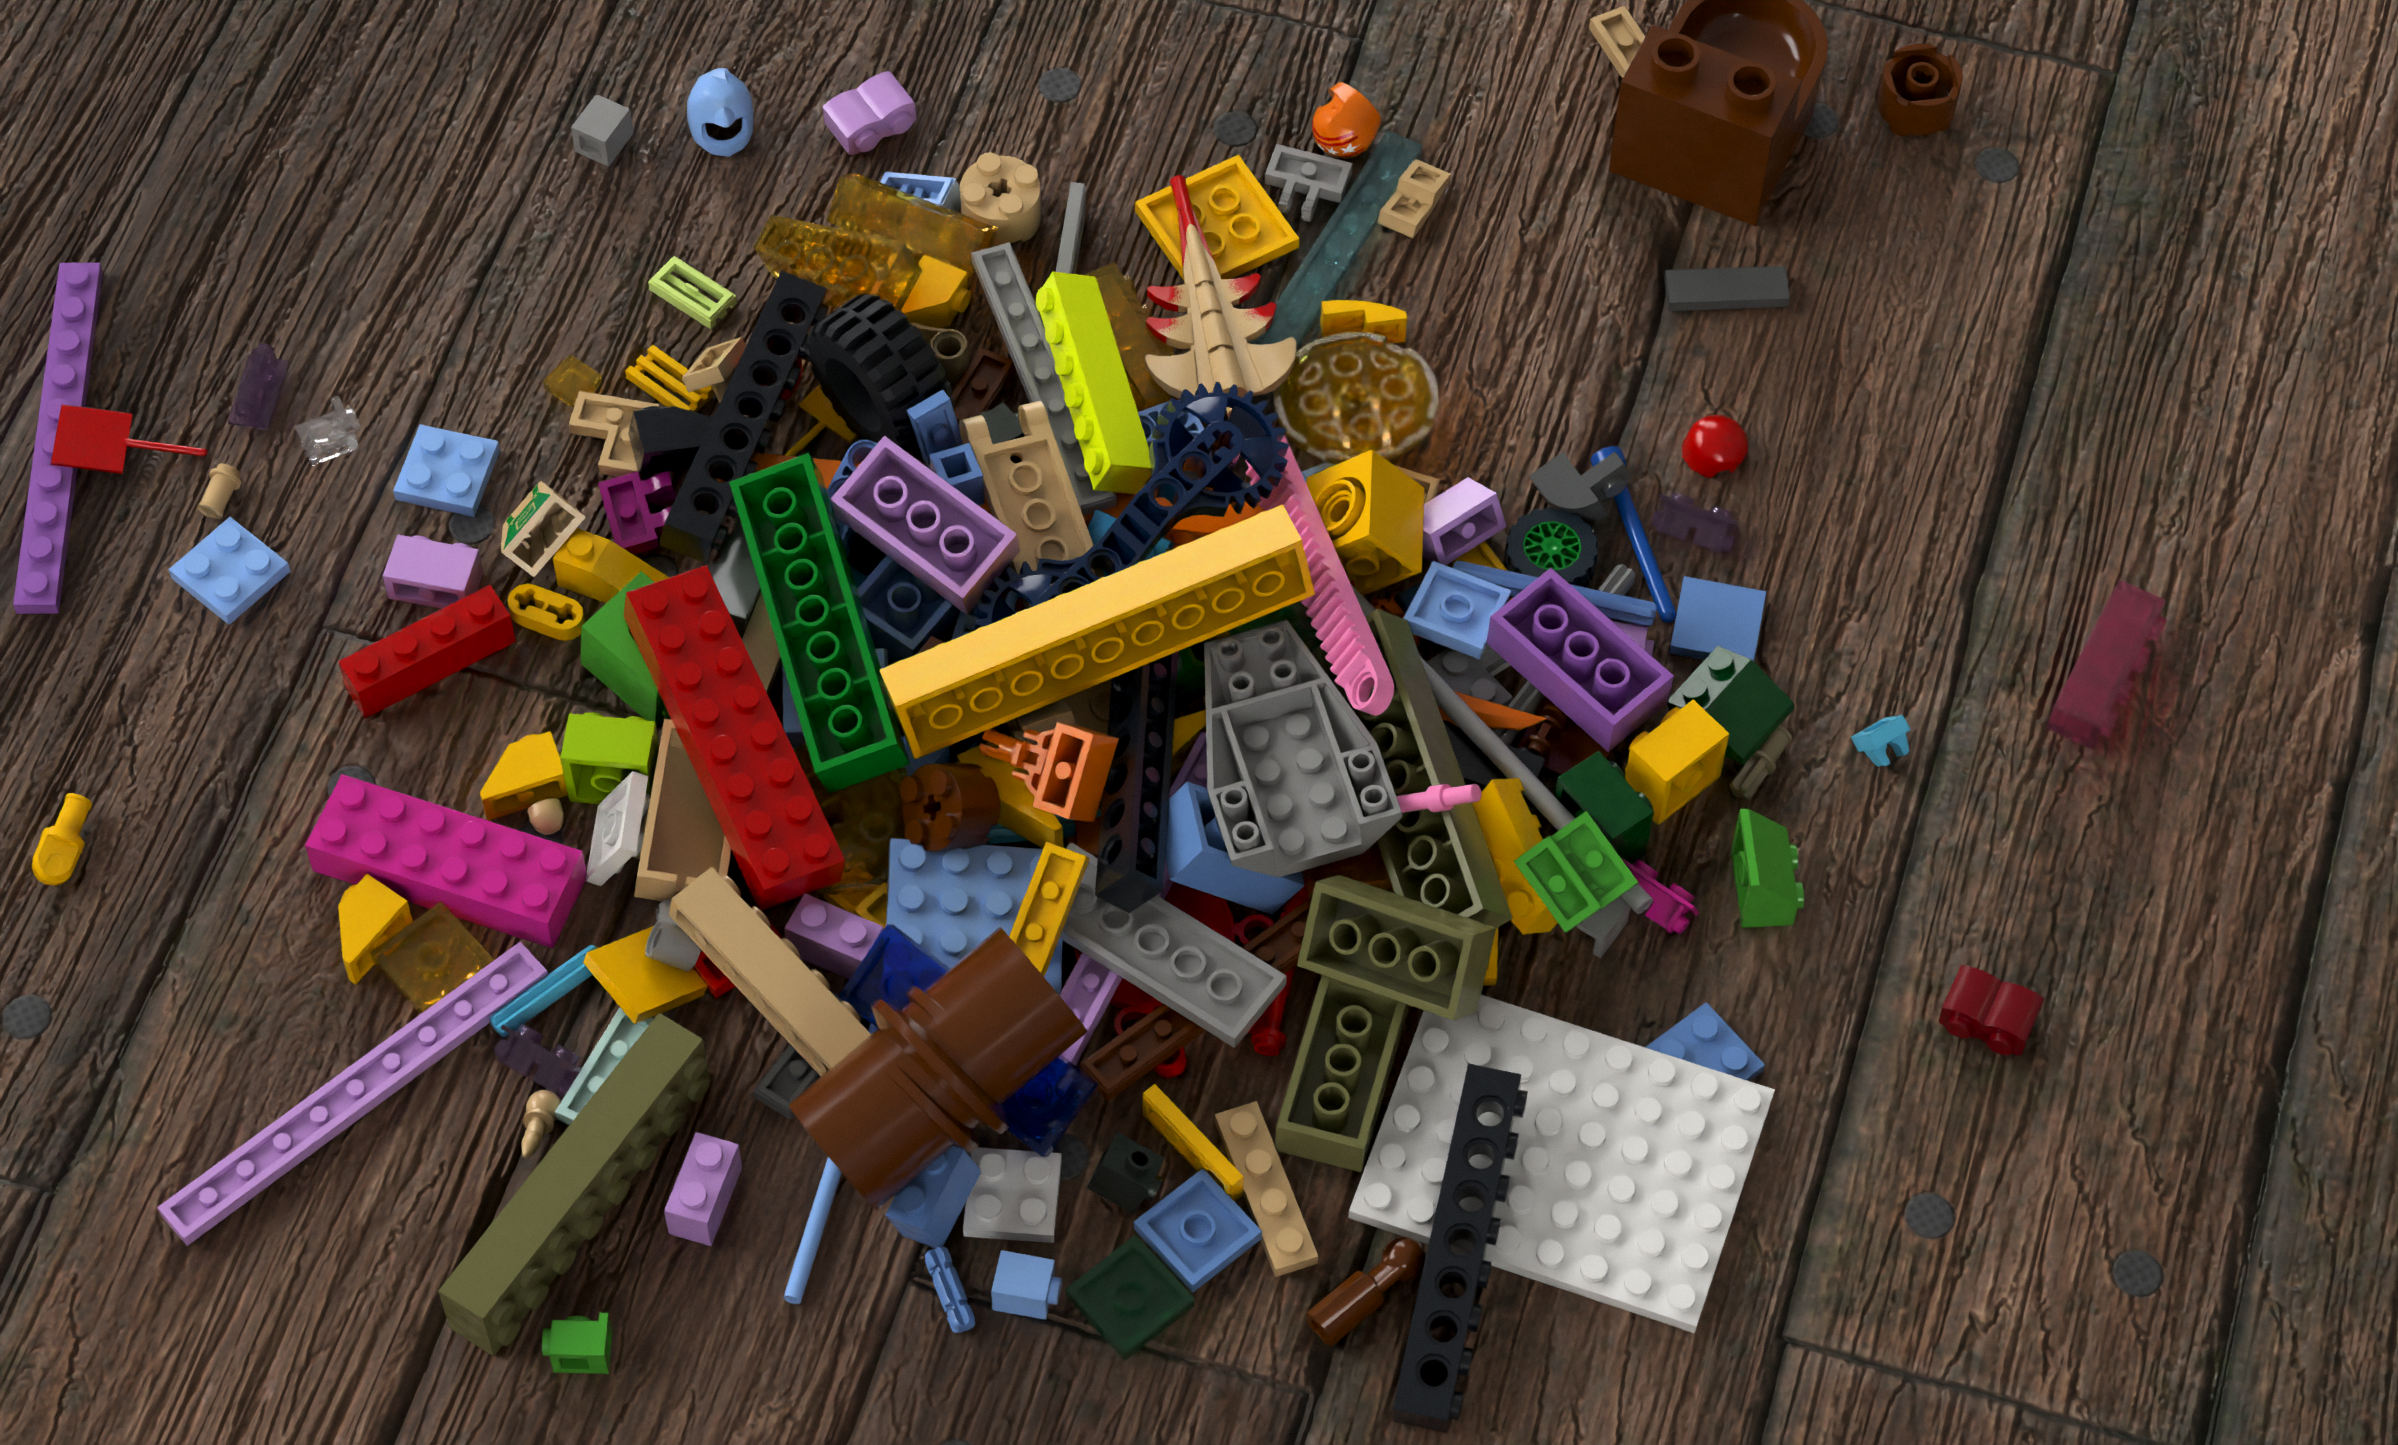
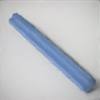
M1460 560L1456 561L1453 565V569L1511 590L1510 597L1512 598L1538 578ZM1570 584L1610 619L1647 627L1652 626L1655 620L1657 607L1654 602Z

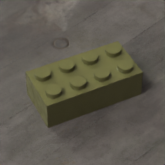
M1337 875L1315 882L1297 966L1436 1015L1457 1020L1477 1013L1496 928Z
M1325 975L1321 976L1277 1122L1275 1139L1277 1151L1362 1173L1405 1025L1408 1004Z

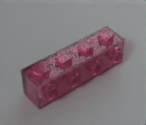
M2118 581L2053 707L2046 729L2093 750L2101 735L2109 738L2119 717V714L2113 711L2117 703L2125 706L2134 688L2135 682L2129 680L2133 671L2142 673L2151 654V650L2147 649L2146 646L2150 639L2157 642L2165 627L2167 618L2161 616L2166 602L2165 599L2124 581Z

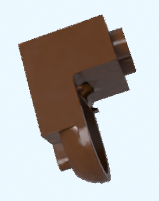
M1687 0L1675 15L1668 30L1652 24L1621 81L1609 171L1756 226L1815 110L1820 79L1825 68L1828 53L1826 32L1817 14L1803 0Z

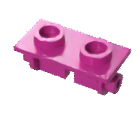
M1622 858L1625 865L1639 882V885L1653 898V904L1645 916L1666 929L1669 933L1675 931L1678 934H1682L1690 921L1685 917L1687 912L1690 911L1696 916L1700 913L1691 904L1695 897L1675 883H1672L1668 889L1655 879L1659 873L1639 859L1632 865Z

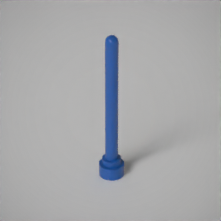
M1617 446L1603 448L1594 453L1590 459L1594 467L1613 452H1616L1626 467L1627 462L1622 449ZM1626 485L1622 492L1614 496V500L1653 601L1656 604L1658 614L1663 622L1671 623L1676 618V611Z

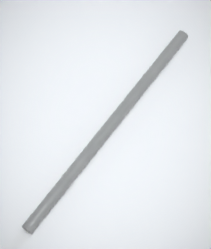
M1351 584L1364 615L1367 616L1376 609ZM1420 656L1437 705L1508 779H1520L1524 791L1521 793L1555 829L1559 831L1576 819ZM1639 884L1621 896L1637 914L1643 913L1653 902V898Z

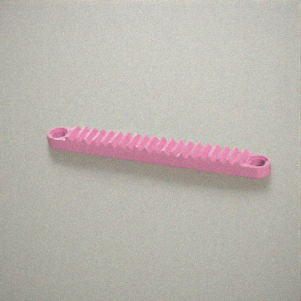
M1284 435L1283 439L1280 442L1288 444V441ZM1289 446L1284 456L1288 462L1284 472H1280L1283 476L1278 486H1272L1273 490L1268 499L1260 496L1261 502L1259 505L1266 511L1282 504L1302 539L1315 595L1301 600V603L1308 608L1306 614L1313 619L1310 623L1311 626L1318 630L1315 634L1316 637L1323 641L1320 647L1328 653L1325 659L1333 664L1330 670L1337 675L1335 682L1344 688L1354 709L1377 716L1382 714L1392 701L1394 695L1393 678ZM1247 462L1249 468L1245 473L1252 478L1250 484L1253 485L1261 478ZM1374 686L1373 693H1372L1371 697L1369 698L1371 689H1372V687Z

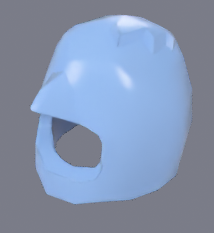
M727 68L714 69L699 76L687 99V121L694 141L704 150L719 156L730 157L744 149L753 133L754 115L752 97L747 87L740 79L730 73ZM742 117V129L734 138L717 140L708 136L705 123H714L727 128L736 119Z

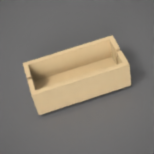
M664 719L634 893V897L657 901L672 899L674 895H677L711 867L721 877L723 875L727 876L731 855L730 845L676 728L670 719Z

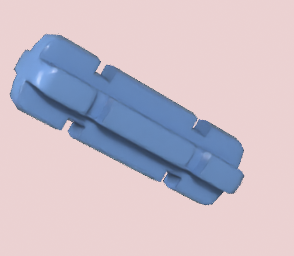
M943 1246L926 1252L925 1263L930 1275L933 1277L932 1281L944 1312H947V1319L954 1333H962L975 1326V1317L970 1305L967 1303L966 1294L957 1271L952 1265L953 1261L948 1249Z

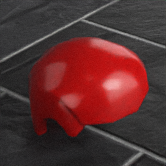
M1724 415L1705 416L1697 420L1690 427L1681 444L1682 458L1691 470L1707 478H1713L1717 473L1726 470L1733 473L1748 454V438L1740 424L1731 417Z

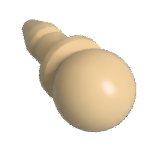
M550 1090L536 1091L527 1101L526 1113L523 1117V1124L527 1129L521 1142L524 1158H530L538 1150L543 1135L553 1130L557 1120L555 1111L560 1105L561 1100L557 1094Z

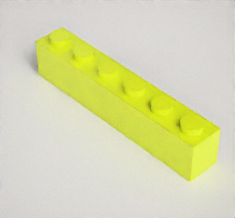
M1052 271L1043 287L1037 292L1036 308L1040 312L1044 324L1045 338L1050 344L1055 361V371L1060 377L1065 404L1069 407L1074 424V434L1076 439L1079 440L1084 457L1085 470L1089 473L1092 487L1095 491L1137 494L1151 476L1152 467L1149 457V446L1095 276Z

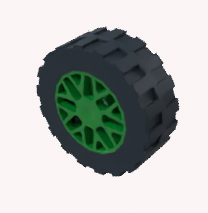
M1546 507L1543 510L1535 509L1526 516L1523 514L1519 517L1517 523L1511 526L1506 540L1504 566L1507 570L1540 577L1548 569L1552 568L1569 584L1587 588L1590 579H1593L1598 554V541L1596 535L1594 536L1592 533V527L1586 524L1579 515L1553 509L1554 507Z

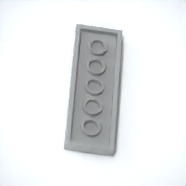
M1071 842L1066 849L1085 855L1090 861L1060 939L1235 1048L1285 987L1287 976L1157 895L1131 913L1096 897L1095 887L1098 858ZM1022 899L1021 902L1019 903V910H1020L1021 904H1022V902H1023V899Z

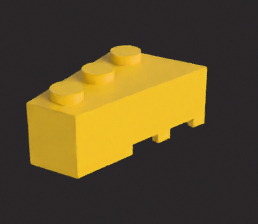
M1519 778L1492 779L1481 792V799L1472 804L1513 919L1511 921L1523 935L1550 932L1558 922L1514 862V860L1543 840L1538 830L1542 826L1537 816L1530 813L1521 793L1524 791V788Z

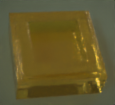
M571 354L543 380L544 389L573 408L579 391L592 393L602 383L601 374Z

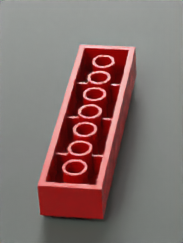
M707 565L626 592L624 618L758 908L762 911L800 897L804 893L808 894L840 882L845 858Z

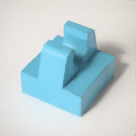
M1903 715L1885 717L1851 736V739L1857 751H1864L1876 766H1887L1890 764L1889 758L1886 755L1887 745L1893 748L1897 757L1905 756L1909 753L1906 732L1910 731V728Z

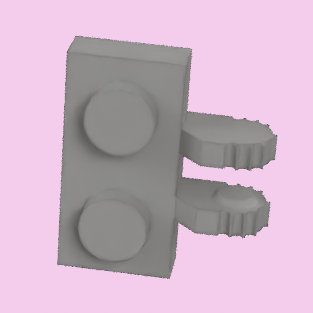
M1276 144L1265 172V184L1283 188L1278 209L1285 216L1291 210L1295 192L1306 194V201L1301 209V218L1304 221L1311 222L1319 198L1341 203L1352 174L1353 163Z

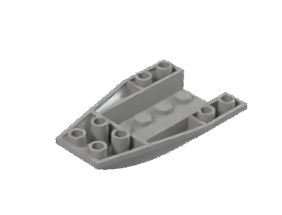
M1288 620L1204 643L1208 796L1232 866L1278 878L1363 854L1402 818V811L1377 742Z

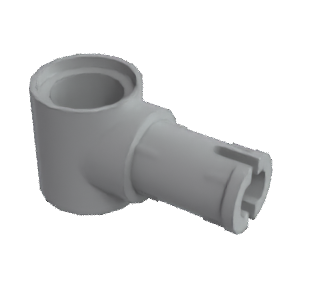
M667 899L659 904V909H656L657 922L649 934L645 955L653 960L689 972L696 964L701 949L669 916L671 899Z

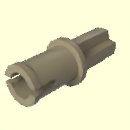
M1779 725L1750 759L1742 765L1729 784L1732 794L1736 798L1750 799L1766 775H1772L1776 770L1775 762L1785 747L1792 741V736L1786 728Z

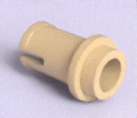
M223 463L211 469L209 473L211 481L197 509L209 518L221 519L233 491L240 488L241 480L239 478L241 473L236 468Z

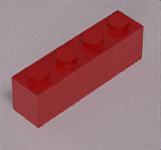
M488 585L339 660L338 663L345 688L366 719L515 643L516 639L509 612L491 585Z

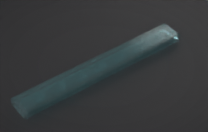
M1388 130L1386 131L1276 302V313L1272 324L1264 334L1252 340L1250 344H1273L1293 337L1296 340L1297 351L1321 313V301H1328L1377 225L1380 210L1396 192L1399 178L1415 159L1418 160L1421 156L1423 145Z

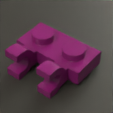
M637 471L599 482L598 486L614 542L633 555L659 548L660 545L657 537L662 535L664 523L672 506L661 512L650 514L648 503L652 502L656 505L674 503L676 496L669 472L666 471L653 476L651 479L641 481Z

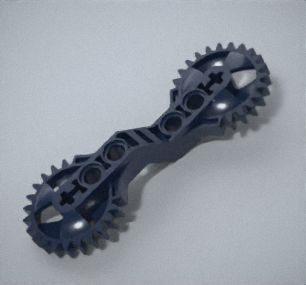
M1216 382L1213 391L1208 393L1205 386L1201 383L1197 387L1195 396L1187 389H1184L1180 401L1171 398L1167 411L1162 410L1157 420L1159 425H1155L1151 436L1155 439L1152 440L1149 448L1152 467L1151 480L1137 492L1104 536L1083 556L1075 559L1061 561L1039 559L1036 571H1032L1029 564L1025 561L1022 563L1019 575L1012 568L1008 567L1004 575L1005 581L995 576L991 584L992 591L986 589L983 591L980 600L983 604H978L975 616L980 620L975 622L973 631L1015 614L1003 599V596L1009 591L1015 592L1031 604L1029 608L1034 607L1060 594L1068 593L1100 579V577L1092 572V569H1103L1108 575H1112L1144 561L1162 537L1182 519L1196 515L1224 517L1230 504L1234 511L1240 514L1245 501L1254 509L1260 500V496L1268 499L1273 490L1272 486H1278L1283 476L1280 472H1284L1288 462L1284 456L1287 453L1289 444L1280 442L1286 430L1281 427L1273 428L1279 415L1277 413L1269 415L1263 413L1267 405L1265 400L1257 405L1251 403L1253 397L1251 390L1243 398L1237 396L1238 389L1235 384L1232 385L1229 393H1223L1220 382ZM1226 407L1232 408L1229 422L1223 421ZM1187 412L1208 425L1195 438L1179 420ZM1212 449L1215 450V451L1218 450V451L1214 454L1213 459H1211L1210 456H1209L1210 453H1211V450H1212ZM1240 455L1253 467L1261 478L1253 485L1243 481L1232 472ZM1183 471H1193L1200 479H1190ZM1155 498H1165L1171 502L1172 506H1162Z

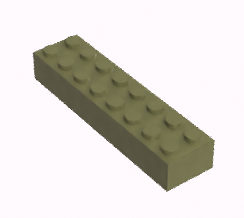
M1376 609L1365 616L1394 682L1392 701L1388 708L1377 716L1354 709L1344 688L1335 682L1337 675L1330 670L1333 664L1325 659L1328 653L1321 649L1320 646L1312 651L1317 662L1377 742L1396 796L1425 792L1428 787L1448 784L1451 787L1465 785L1407 620L1380 609ZM1373 686L1372 689H1371L1369 698L1371 697V695H1372V693H1373L1374 686ZM1472 802L1454 805L1448 811L1434 813L1429 809L1402 813V818L1377 840L1395 894L1495 928L1513 919Z
M661 1013L657 1014L438 1290L451 1330L492 1356L498 1352L502 1345L508 1346L516 1338L521 1328V1321L530 1309L536 1310L540 1307L548 1294V1286L558 1274L563 1275L569 1270L575 1260L576 1250L585 1239L590 1240L597 1234L602 1226L603 1216L612 1204L618 1205L625 1198L633 1177L640 1169L646 1170L651 1165L657 1154L658 1145L666 1135L672 1136L679 1129L684 1118V1112L693 1101H700L706 1094L710 1086V1076L704 1042L701 1037Z

